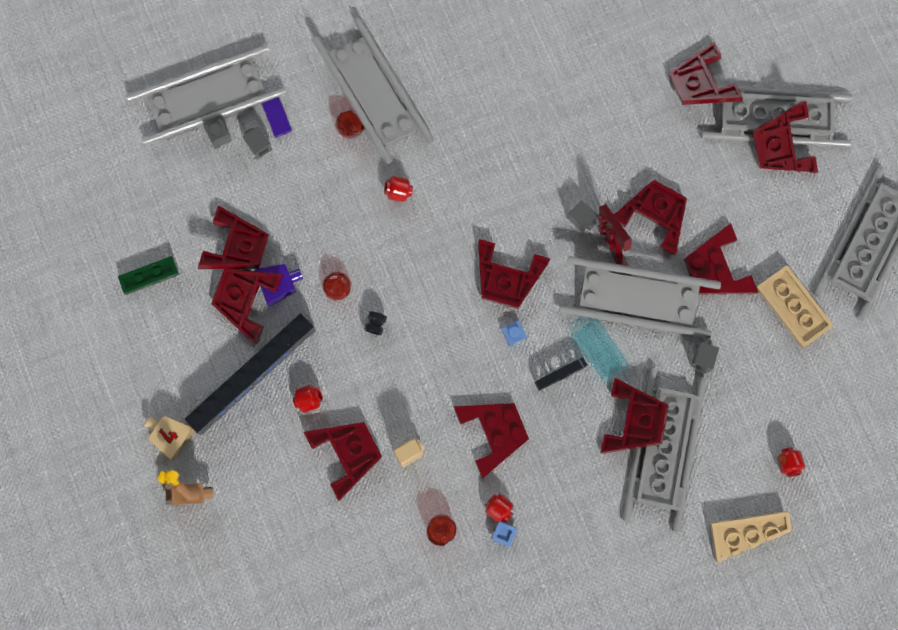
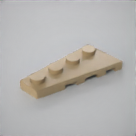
M788 511L710 523L717 563L730 556L740 554L744 550L759 546L758 544L792 532Z

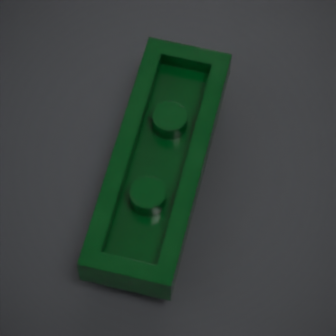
M169 256L118 276L123 293L128 295L180 274L173 256Z

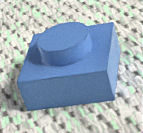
M519 320L501 328L509 346L527 338Z
M501 521L497 524L491 539L510 547L517 528Z

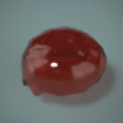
M352 110L341 112L335 121L336 130L347 139L358 137L365 129L357 114H354Z
M341 271L331 272L323 281V291L332 300H343L351 291V279Z
M438 514L431 518L426 529L428 540L437 546H445L454 539L457 532L455 521L449 515Z

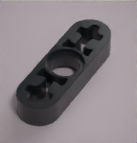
M584 357L534 383L538 391H541L586 368L588 365Z

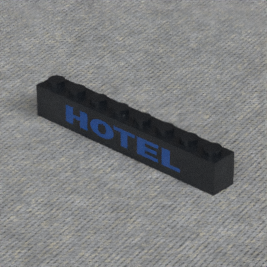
M300 313L184 420L197 434L202 435L316 331L314 326Z

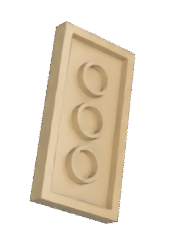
M788 265L757 286L760 295L802 349L834 326Z

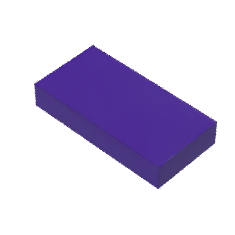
M279 97L261 103L275 138L292 132Z

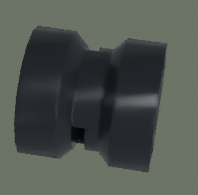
M369 311V323L365 324L364 331L381 336L384 330L381 326L386 323L387 316Z

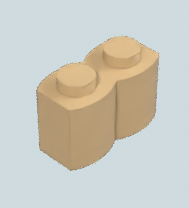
M414 438L393 449L402 467L422 457V452L425 451L420 440H415Z

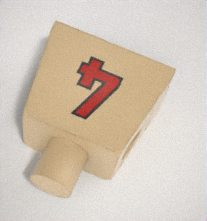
M163 416L159 422L150 417L144 427L152 431L148 439L173 461L176 460L195 432L192 427L166 416Z

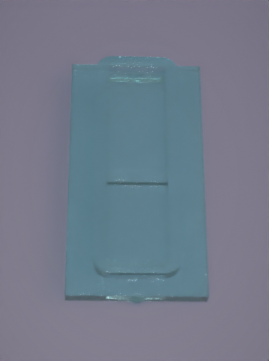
M597 319L583 326L582 329L572 335V338L604 383L630 366Z

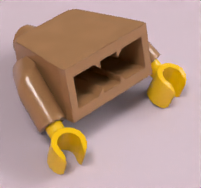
M169 470L167 473L161 471L158 475V481L165 485V505L203 503V499L213 498V487H203V483L184 484L182 481L179 482L177 479L180 474L173 470Z

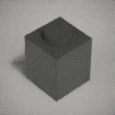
M221 118L204 125L215 149L232 141Z
M258 126L248 129L245 135L242 136L256 159L261 158L272 150L271 144Z
M580 200L568 213L567 219L584 233L586 229L590 231L597 222L595 220L598 214Z
M700 342L696 347L691 366L695 367V370L700 373L712 371L719 347Z

